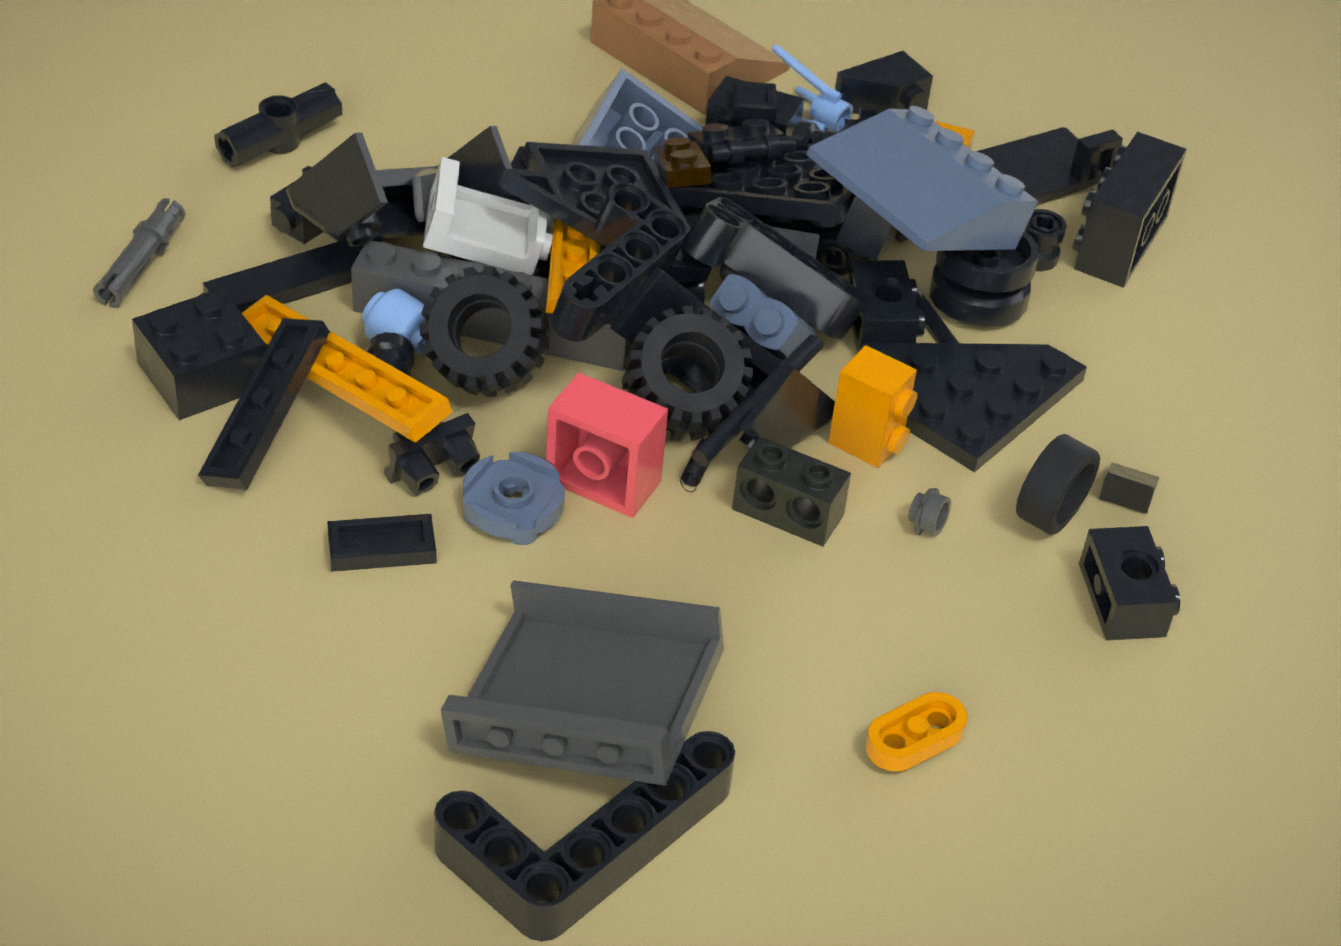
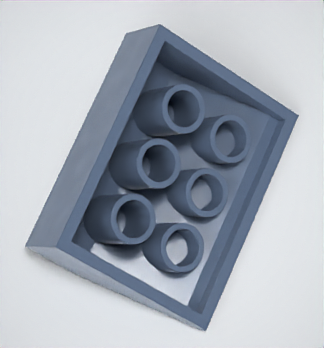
M622 68L595 102L572 145L648 150L654 161L653 146L664 145V141L670 138H688L687 132L702 131L703 126ZM679 206L684 216L691 215L692 212L686 211L685 206Z
M910 106L909 110H885L810 146L806 155L923 251L1016 249L1039 202L1024 191L1025 185L1020 180L999 172L993 167L994 161L990 157L969 149L963 144L964 138L961 135L939 126L933 121L935 117L931 112L918 106Z

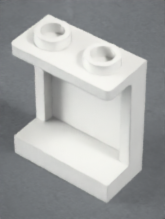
M441 157L429 193L423 247L493 267L533 275L538 260L546 261L553 238V235L548 233L553 217L533 205H526L457 185L460 162Z

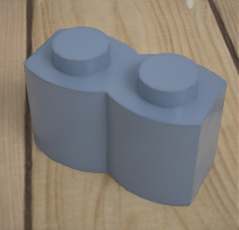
M728 274L709 301L712 309L721 317L724 316L732 325L781 361H784L809 335H816L814 329L788 306L772 299L750 280L739 275Z

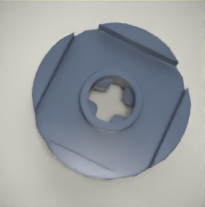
M510 452L509 460H499L493 462V455L483 458L468 470L463 480L464 519L480 530L493 536L508 538L514 544L527 545L533 543L537 539L538 534L550 529L563 513L565 490L559 481L560 473L547 460L529 453ZM516 491L522 493V497L520 498H508L504 496L513 495Z

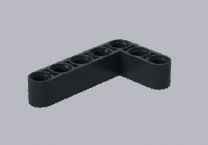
M703 731L692 735L685 740L666 786L639 781L632 782L545 852L477 794L464 790L450 792L437 802L434 810V847L436 856L448 869L523 935L531 940L541 942L553 940L565 933L728 797L736 752L734 745L728 737L719 732ZM545 900V901H550V902H545V903H543V902H537V901Z

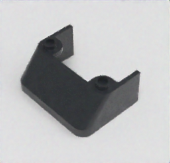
M489 126L448 157L460 162L457 185L509 200L515 197L512 193L501 188L499 184L504 170L513 168L497 126ZM359 132L352 134L288 186L286 192L293 210L336 241L347 242L350 247H356L366 244L373 239L424 235L426 222H418L415 216L412 178L423 169H438L439 165L376 170L363 133Z
M656 266L610 326V329L633 345L639 331L642 332L645 323L652 317L658 320L664 310L672 308L674 313L678 315L682 306H693L694 314H700L703 308L712 309L701 302L664 270ZM713 311L711 318L718 322L722 318L715 311ZM732 324L728 327L732 334L739 330ZM740 331L745 338L740 348L750 349L752 359L747 367L753 368L752 379L747 385L749 389L742 400L743 402L782 361ZM682 355L670 356L661 360L662 370L665 375L669 372L695 393L711 389L710 376L703 365L697 360ZM787 363L739 426V429L744 432L739 440L751 448L760 436L789 448L832 420L835 401L797 369Z

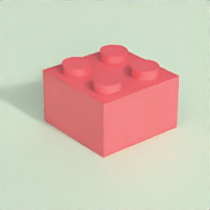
M578 372L548 407L546 460L555 466L560 473L559 481L565 490L634 518L661 483L668 409Z

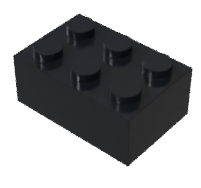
M1138 131L1128 146L1121 145L1119 147L1112 168L1106 167L1104 169L1097 191L1090 190L1085 199L1081 215L1086 216L1087 220L1086 224L1080 227L1073 243V250L1078 251L1074 270L1117 286L1125 287L1168 217L1187 151L1186 148Z

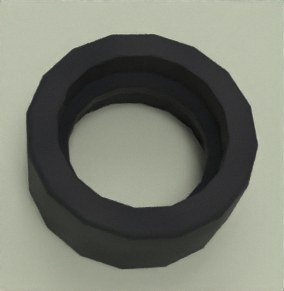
M1067 434L1058 435L1046 446L1030 469L1017 499V515L1049 535L1059 533L1077 513L1094 483L1100 464L1098 451Z

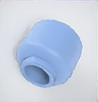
M398 288L389 290L386 293L383 291L378 292L370 299L362 313L361 320L364 324L366 339L370 341L377 334L385 332L397 333L411 341L415 348V353H424L422 345L426 344V342L420 336L419 325L426 324V318L421 314L424 304Z

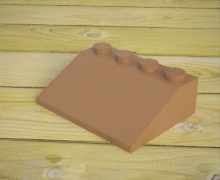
M593 0L591 43L703 115H706L708 100L725 76L746 82L766 83L789 70L790 66L779 56L687 0Z

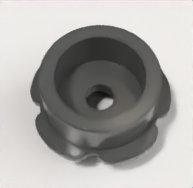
M930 488L925 494L917 493L911 503L908 514L909 521L914 522L915 532L921 535L924 531L937 536L944 528L948 519L951 499L941 495L937 488Z

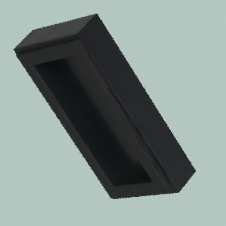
M431 514L327 521L331 572L437 563Z

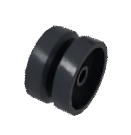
M1024 231L1016 249L937 251V264L933 268L929 297L935 307L948 317L966 324L990 327L1007 325L1019 320L1027 311L1031 293V280L1035 275L1039 247L1032 236Z

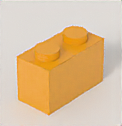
M865 345L840 371L828 443L877 468L892 453L898 455L906 445L910 434V429L906 427V422L917 399V392L913 391L917 370Z

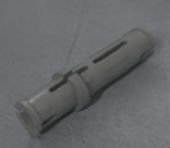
M170 198L161 199L149 218L140 221L132 232L134 234L132 240L93 288L94 296L100 303L106 306L114 294L110 307H118L152 259L167 249L170 243L167 242L170 235L185 219L186 215L185 210L177 201L173 200L172 204L165 211V208L170 203Z

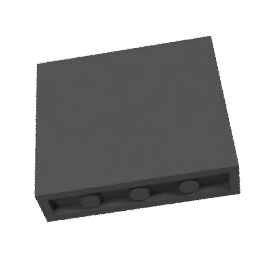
M513 580L510 587L514 613L468 697L449 694L440 709L449 752L666 786L724 651L720 607Z

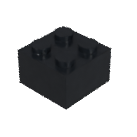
M222 288L132 319L137 363L178 420L239 399L266 350V343Z

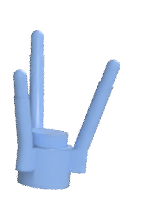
M773 45L772 51L821 92L817 96L801 86L795 88L797 94L812 103L809 115L814 119L809 121L815 122L819 129L824 131L829 129L839 132L843 131L844 120L851 119L853 106L841 99V93L827 86L779 45Z

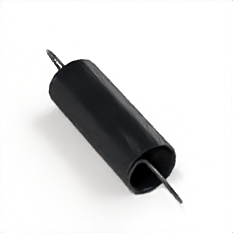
M703 437L702 440L699 441L697 447L705 440L703 439ZM691 456L681 475L680 483L682 479L684 484L691 487L696 486L697 488L709 464L701 466Z

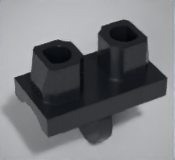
M465 413L446 422L442 421L416 443L398 432L393 433L394 443L389 444L388 447L390 465L384 468V474L391 484L402 480L414 495L431 490L438 483L440 474L435 466L443 462L447 463L455 476L461 477L466 475L468 470L480 459L479 451L472 440L476 423L469 413Z

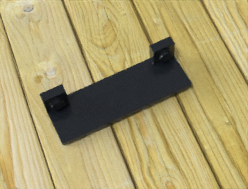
M1061 127L976 152L990 157L994 161L993 167L1002 174L1020 180L1025 185V192L1037 201H1042L1097 185L1106 167L1112 168L1115 155L1122 145L1123 138L1114 129L1078 139L1069 129ZM899 230L894 237L898 243L909 240Z

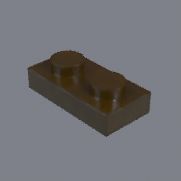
M678 137L665 140L664 145L653 146L654 163L668 188L712 184L711 166L697 142H690L688 138Z

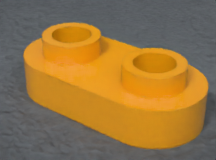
M930 692L921 695L872 721L865 744L866 753L869 759L882 769L896 772L908 770L955 746L961 741L968 717L966 708L957 698L947 693ZM932 726H938V727H940V728H942V729H936V728H933Z

